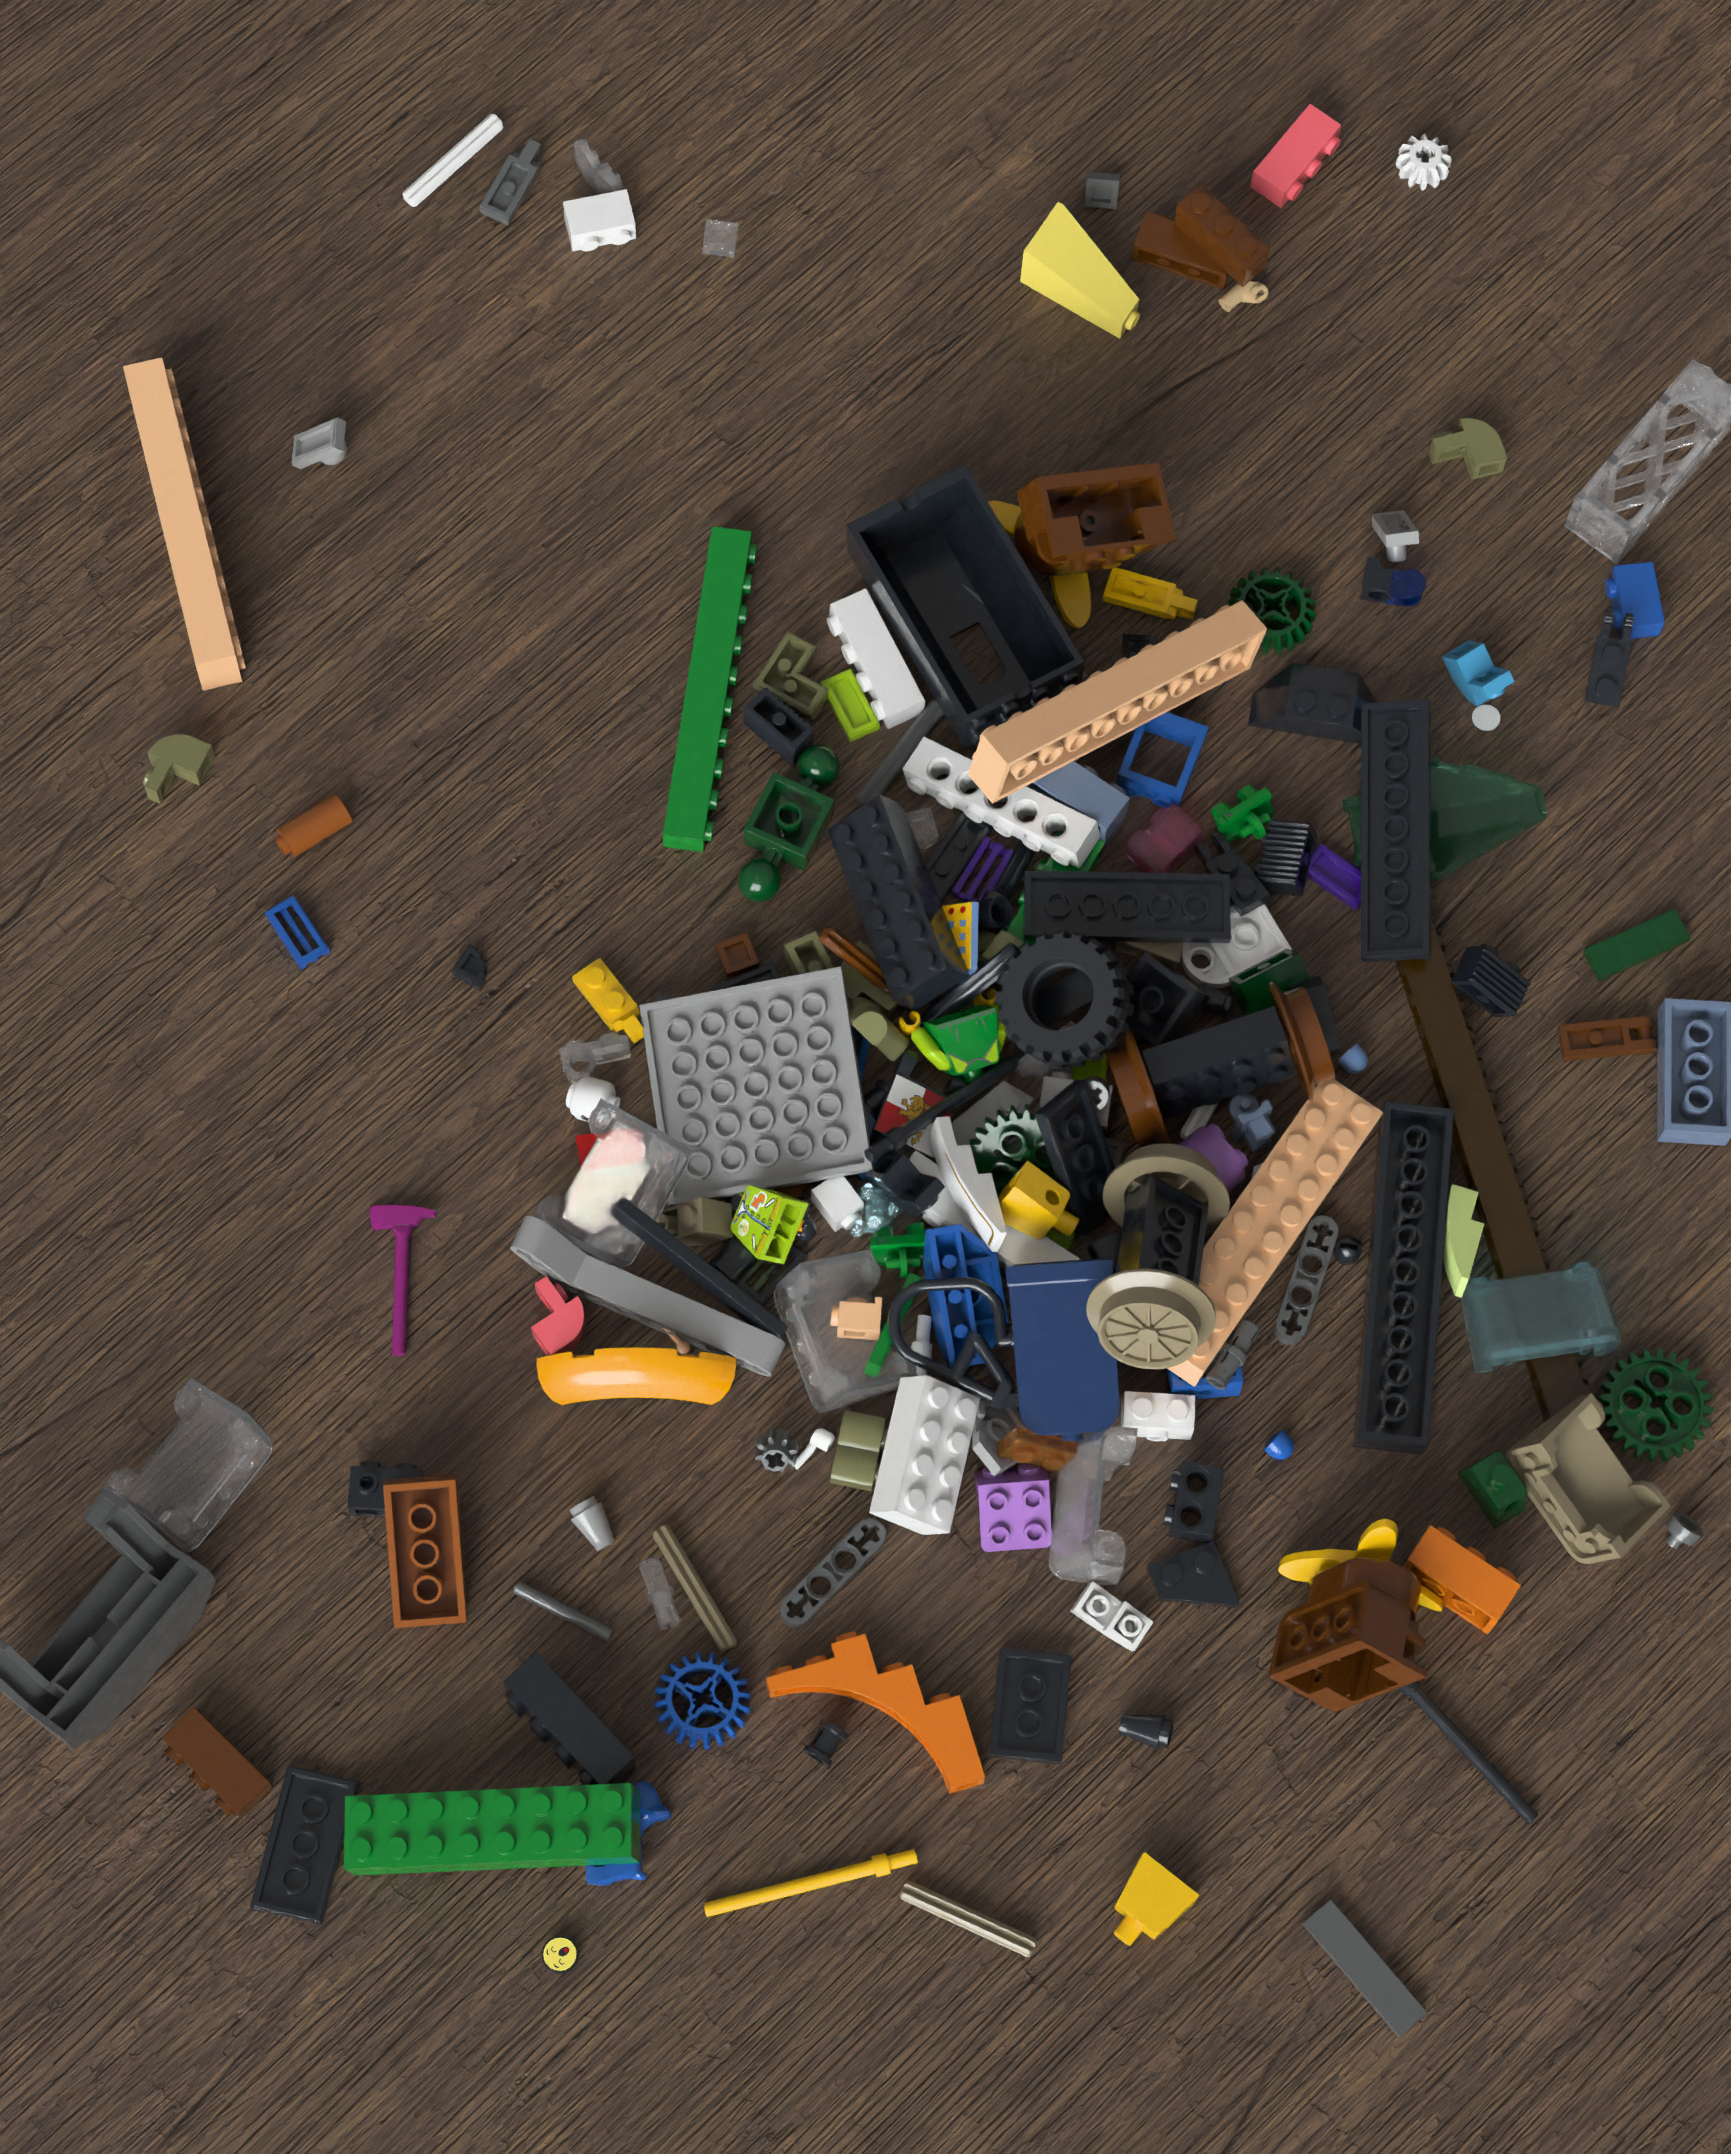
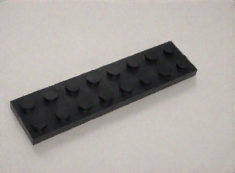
M1429 699L1362 704L1361 959L1363 962L1431 959V703Z

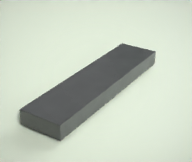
M1331 1899L1303 1922L1302 1925L1398 2038L1427 2013Z

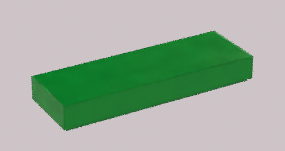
M909 1272L902 1289L913 1282L921 1280V1277ZM915 1296L910 1298L902 1309L900 1327ZM888 1319L864 1371L865 1374L873 1378L878 1377L892 1347L888 1331Z

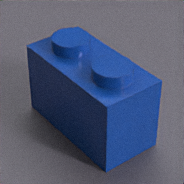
M1653 562L1614 566L1609 579L1605 580V592L1608 599L1612 598L1614 608L1612 609L1614 616L1612 627L1613 629H1618L1619 639L1622 632V620L1626 613L1634 614L1630 639L1659 636L1665 622Z

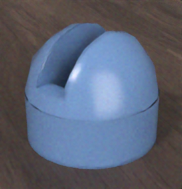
M1356 1044L1338 1060V1063L1348 1073L1357 1074L1362 1072L1367 1066L1368 1056L1360 1045Z

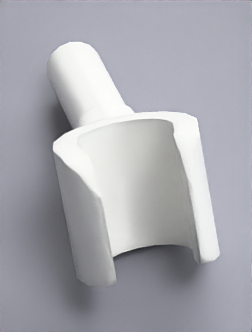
M823 1428L817 1429L813 1433L806 1449L797 1457L794 1467L798 1470L814 1453L817 1447L827 1452L835 1439L834 1434Z

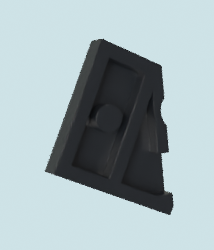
M1214 1541L1150 1564L1147 1567L1160 1601L1175 1603L1184 1601L1195 1605H1224L1227 1608H1236L1240 1604Z

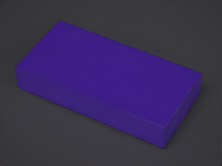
M1321 843L1312 855L1307 877L1354 910H1357L1361 905V870Z

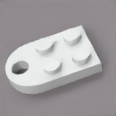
M1265 904L1242 917L1233 906L1230 907V943L1183 942L1181 962L1187 975L1200 985L1201 982H1205L1209 988H1223L1230 985L1228 978L1285 949L1292 950ZM1203 954L1208 957L1210 965L1204 969L1196 968L1192 964L1191 958L1194 955Z

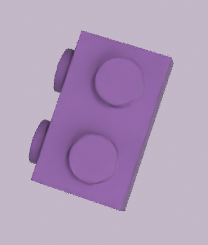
M1024 1463L1019 1465L1018 1468L1007 1469L995 1477L987 1467L983 1468V1471H974L979 1502L980 1540L984 1551L1046 1548L1051 1545L1049 1478L1045 1466L1039 1467L1035 1463Z

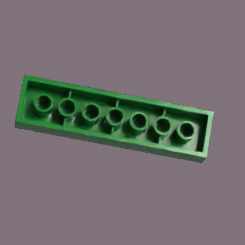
M632 1783L345 1796L344 1870L355 1876L640 1863V1790Z

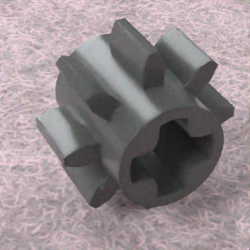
M772 1427L766 1436L759 1434L755 1460H762L765 1470L769 1469L782 1473L788 1464L795 1466L799 1440H792L789 1430L785 1431Z

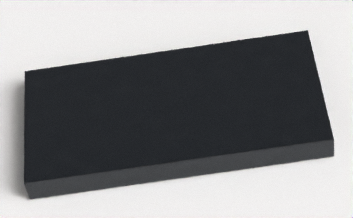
M1076 1079L1034 1115L1057 1182L1070 1193V1198L1066 1204L1067 1211L1079 1218V1222L1074 1230L1075 1234L1086 1236L1109 1216L1103 1201V1189L1107 1180L1105 1172L1115 1167L1086 1081Z
M287 1766L251 1901V1909L322 1925L344 1843L345 1796H356L359 1785L357 1781Z

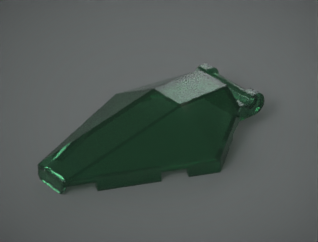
M1431 756V879L1439 882L1545 820L1547 811L1541 785L1537 786L1513 780L1514 776L1463 764L1460 767L1440 762L1441 758ZM1361 796L1346 798L1342 801L1344 813H1347L1354 842V865L1361 867Z

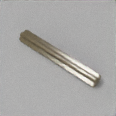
M663 1525L653 1532L655 1542L721 1652L733 1648L737 1644V1639L670 1526Z
M907 1881L900 1893L902 1900L1023 1956L1029 1957L1034 1950L1037 1941L1035 1937L915 1882Z

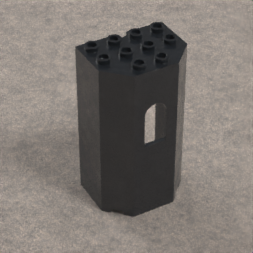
M965 464L915 489L909 497L903 500L895 499L847 524V551L964 748L978 747L979 737L986 728L992 725L997 727L1007 722L1013 714L1019 711L1024 713L1034 708L1040 700L1044 698L1051 699L1059 695L1067 686L1071 684L1078 685L1083 682L1084 661ZM963 585H965L973 592H975L980 597L983 603H981L975 596H973ZM979 624L1004 666L1005 674L1002 680L994 685H983L977 682L951 638Z

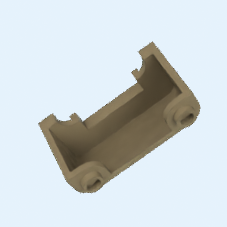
M1592 1393L1576 1398L1514 1444L1505 1453V1458L1528 1492L1527 1495L1568 1553L1575 1560L1583 1564L1621 1558L1671 1507L1658 1485L1647 1481L1634 1482L1596 1429L1604 1422L1605 1413L1602 1404Z

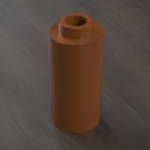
M334 793L277 828L276 831L279 836L275 837L274 840L284 855L290 853L295 858L352 823V819L342 801Z

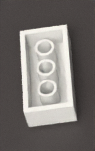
M928 1375L900 1378L869 1513L922 1535L950 1533L980 1398Z

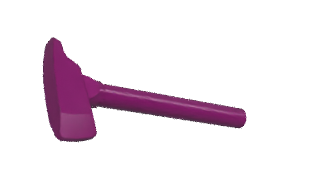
M376 1205L370 1207V1220L373 1230L393 1228L395 1235L393 1356L406 1355L410 1235L413 1227H417L423 1219L434 1218L437 1215L436 1211L423 1207L407 1205Z

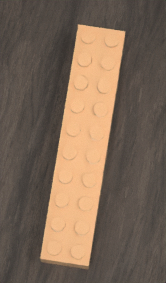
M162 357L123 366L202 690L205 691L242 682L240 670L246 667L172 368L165 369Z
M1243 600L1232 606L1225 605L1207 619L1199 618L1189 628L1181 632H1172L1164 641L1154 646L1152 644L1145 646L1137 655L1129 659L1124 657L1118 660L1108 670L1104 672L1096 671L1086 681L1078 685L1071 684L1067 686L1059 695L1051 699L1044 698L1040 700L1034 708L1024 713L1019 711L1013 714L1007 722L997 727L992 725L986 728L979 737L980 741L976 752L972 756L973 761L968 775L993 804L1250 669L1267 628Z
M1330 1079L1317 1085L1314 1090L1313 1100H1307L1230 1209L1227 1217L1223 1219L1205 1245L1199 1287L1209 1296L1216 1312L1215 1327L1210 1337L1197 1347L1195 1353L1187 1361L1167 1369L1192 1386H1196L1383 1114L1381 1110L1335 1079Z

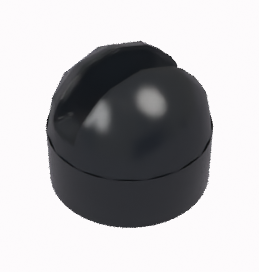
M1351 1235L1340 1237L1333 1249L1335 1259L1343 1265L1354 1264L1362 1253L1361 1243L1356 1237ZM1340 1244L1355 1246L1357 1250L1340 1248Z

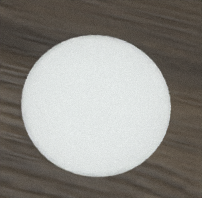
M1480 705L1473 711L1472 721L1480 730L1490 731L1499 725L1500 714L1491 705Z

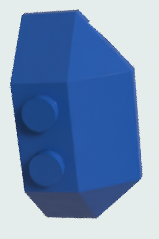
M962 1224L925 1230L923 1259L925 1279L972 1277L987 1283L1000 1296L1005 1308L1006 1324H1008L997 1253L992 1252L983 1241L969 1232ZM968 1289L928 1292L934 1333L948 1368H953L970 1331L982 1335L991 1349L996 1344L994 1316L991 1305L984 1296ZM977 1352L969 1366L984 1363Z

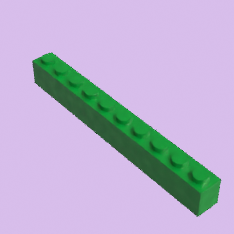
M712 526L663 830V847L704 852L705 841H712L714 821H709L710 809L716 810L718 804L719 790L714 789L715 778H722L724 759L718 758L720 747L726 748L729 728L723 727L725 716L731 717L733 697L728 696L729 686H736L738 666H733L734 655H741L743 635H738L739 624H746L748 605L742 603L744 594L750 595L753 576L752 574H747L749 564H755L757 544H752V531Z

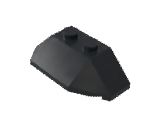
M1291 663L1253 693L1248 726L1361 744L1362 704L1378 702L1359 673Z

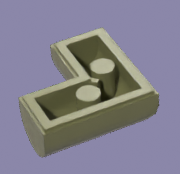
M787 631L754 682L753 688L758 692L763 688H768L769 692H773L774 697H778L779 701H783L784 705H788V708L814 720L821 712L828 696V688L802 675V672L817 650L816 646Z
M853 997L848 1000L850 1010L849 1021L890 1061H895L908 1047L910 1040L868 999Z

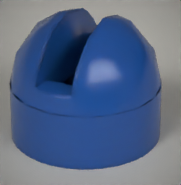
M1281 1429L1272 1437L1263 1450L1276 1460H1284L1292 1455L1294 1442Z

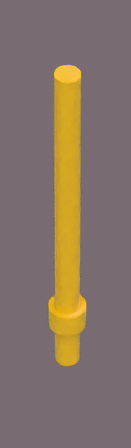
M915 1849L889 1856L886 1853L871 1856L872 1860L705 1902L703 1905L706 1917L876 1874V1877L891 1874L890 1870L917 1864Z

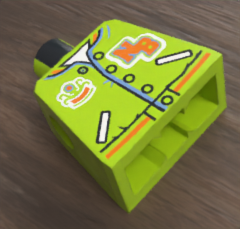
M749 1185L744 1193L735 1194L731 1200L732 1209L736 1211L731 1223V1231L756 1258L784 1264L809 1203L775 1190Z

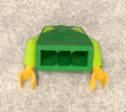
M989 989L987 992L988 1000L983 998L982 993H980L973 999V1007L923 1022L924 1027H919L920 1015L916 1011H911L909 1014L911 1021L914 1022L913 1025L906 1024L902 1017L898 1021V1029L905 1035H911L912 1041L921 1053L937 1069L955 1076L963 1074V1077L967 1080L966 1084L984 1073L983 1067L999 1062V1053L1003 1049L1007 1035L1004 1032L1006 1026L1000 1023L997 1015L1000 1008L994 1004L997 992L995 989Z

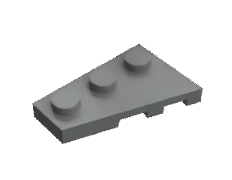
M1005 1081L1001 1082L951 1123L957 1146L969 1145L970 1139H978L975 1135L976 1127L986 1129V1117L997 1121V1110L999 1109L1005 1116L1010 1115L1011 1105H1014L1017 1113H1022L1025 1104H1028L1030 1107L1033 1097ZM1012 1134L1007 1135L1003 1140L1008 1142ZM996 1149L993 1152L999 1153L1001 1151Z

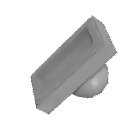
M337 417L296 434L293 443L292 466L302 469L319 461L326 465L339 464L347 453L346 441L344 440L346 421Z

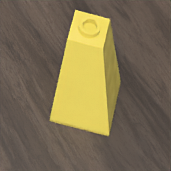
M1057 202L1024 250L1020 282L1120 339L1126 329L1131 331L1140 318V313L1137 312L1139 298L1062 203Z

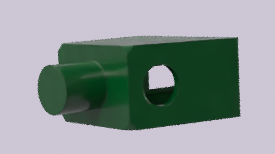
M1500 1450L1485 1455L1458 1472V1475L1494 1529L1525 1511L1528 1492Z

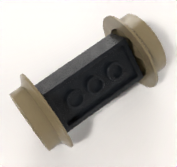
M1153 1144L1132 1152L1124 1160L1123 1164L1110 1173L1103 1189L1105 1208L1112 1219L1122 1227L1117 1270L1115 1274L1106 1277L1092 1289L1087 1300L1086 1312L1092 1328L1098 1334L1102 1347L1112 1357L1124 1364L1137 1368L1165 1369L1187 1361L1195 1353L1197 1347L1202 1345L1214 1330L1216 1322L1215 1308L1209 1296L1199 1287L1205 1236L1213 1233L1223 1219L1227 1217L1230 1199L1227 1188L1218 1177L1216 1169L1202 1154L1181 1145Z

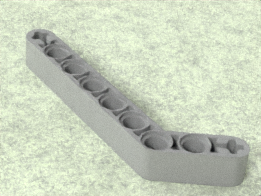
M525 1216L510 1247L515 1254L543 1276H547L552 1283L558 1282L564 1290L667 1335L676 1334L681 1340H685L689 1344L709 1353L736 1358L737 1365L760 1375L772 1376L786 1345L783 1340L768 1332L587 1255L552 1226L538 1218Z

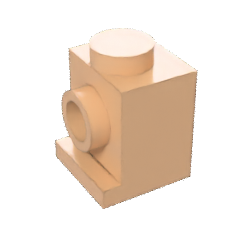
M851 1297L847 1301H840L839 1305H832L831 1326H838L837 1337L878 1340L882 1297H875V1304L868 1303V1300L864 1298Z

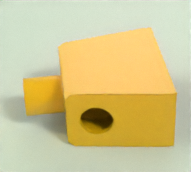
M1028 1161L1005 1186L998 1198L1004 1223L1035 1239H1042L1052 1227L1069 1237L1079 1222V1218L1064 1210L1070 1198L1069 1191Z
M1144 1852L1114 1907L1125 1918L1113 1933L1129 1946L1132 1945L1142 1931L1155 1940L1196 1902L1199 1894Z

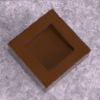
M747 932L715 944L716 952L727 978L759 967V960Z

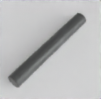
M520 1580L515 1586L514 1594L607 1642L610 1640L614 1632L613 1628Z

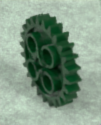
M1025 1104L1022 1113H1017L1014 1105H1011L1010 1115L1007 1116L999 1109L997 1110V1121L986 1117V1129L976 1127L975 1135L978 1139H970L969 1145L974 1150L972 1153L978 1174H992L998 1198L1005 1186L1026 1161L1032 1163L1057 1182L1054 1170L1045 1169L1052 1167L1048 1154H1041L1037 1151V1148L1045 1144L1035 1115L1030 1114L1028 1104ZM1012 1134L1020 1137L1021 1140L1016 1144H1009L1003 1139L1007 1135ZM997 1149V1150H1000L1001 1152H999V1153H994L993 1151ZM1023 1156L1029 1158V1159H1026V1160L1024 1161V1163H1019V1162H1018V1161H1021V1160H1022ZM1002 1165L1006 1166L1010 1171L1000 1175L994 1173L993 1168Z
M1647 1348L1644 1349L1641 1353V1359L1634 1352H1631L1628 1356L1629 1365L1622 1359L1618 1360L1616 1363L1618 1371L1610 1369L1606 1375L1611 1382L1603 1381L1600 1389L1608 1394L1600 1395L1597 1399L1601 1404L1607 1406L1604 1408L1605 1417L1609 1418V1421L1603 1426V1430L1614 1429L1615 1434L1611 1438V1442L1622 1439L1624 1441L1622 1452L1627 1451L1630 1447L1635 1448V1459H1638L1643 1452H1647L1649 1462L1655 1459L1657 1453L1660 1454L1663 1462H1667L1670 1458V1451L1677 1458H1681L1684 1454L1683 1447L1691 1452L1696 1446L1693 1439L1701 1441L1705 1436L1700 1429H1708L1711 1425V1422L1703 1416H1709L1714 1411V1408L1704 1405L1713 1397L1710 1393H1702V1389L1708 1384V1381L1702 1380L1697 1382L1695 1379L1700 1369L1697 1368L1689 1372L1686 1369L1689 1363L1688 1358L1679 1364L1676 1362V1352H1673L1666 1359L1663 1356L1662 1348L1657 1350L1654 1357H1651ZM1649 1376H1660L1664 1380L1665 1387H1654L1649 1381ZM1638 1381L1641 1384V1388L1635 1386L1634 1382ZM1623 1397H1634L1638 1402L1639 1408L1630 1409L1625 1406ZM1679 1401L1685 1404L1688 1414L1681 1415L1675 1412L1672 1402ZM1660 1402L1662 1405L1660 1408L1657 1407L1653 1410L1649 1406L1650 1403ZM1646 1423H1656L1661 1428L1662 1435H1651L1646 1429ZM1670 1423L1675 1424L1677 1429H1672Z

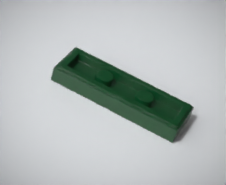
M1673 909L1585 948L1583 954L1598 982L1689 942L1690 936L1676 910Z

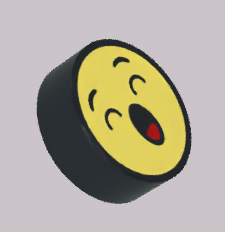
M555 1936L549 1939L543 1946L542 1960L545 1967L552 1973L566 1974L578 1962L577 1946L568 1937Z

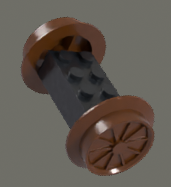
M1269 982L1273 1007L1142 1051L1149 1075H1147L1131 1030H1128L1125 1047L1107 1052L1105 1055L1136 1145L1157 1139L1161 1144H1170L1161 1113L1164 1119L1171 1116H1182L1189 1110L1203 1105H1214L1224 1098L1236 1094H1247L1256 1087L1268 1083L1282 1082L1287 1077L1295 1075L1294 1068L1307 1099L1312 1101L1315 1085L1335 1078V1073L1321 1026L1305 987L1301 986L1283 992L1274 982Z

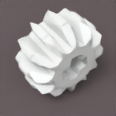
M1425 133L1421 136L1420 141L1411 136L1408 143L1402 144L1400 147L1399 157L1396 159V168L1400 169V179L1409 178V188L1415 185V183L1420 184L1422 191L1426 189L1427 184L1436 188L1440 180L1447 178L1448 168L1451 166L1452 159L1451 156L1447 155V145L1438 146V136L1432 141L1427 139Z

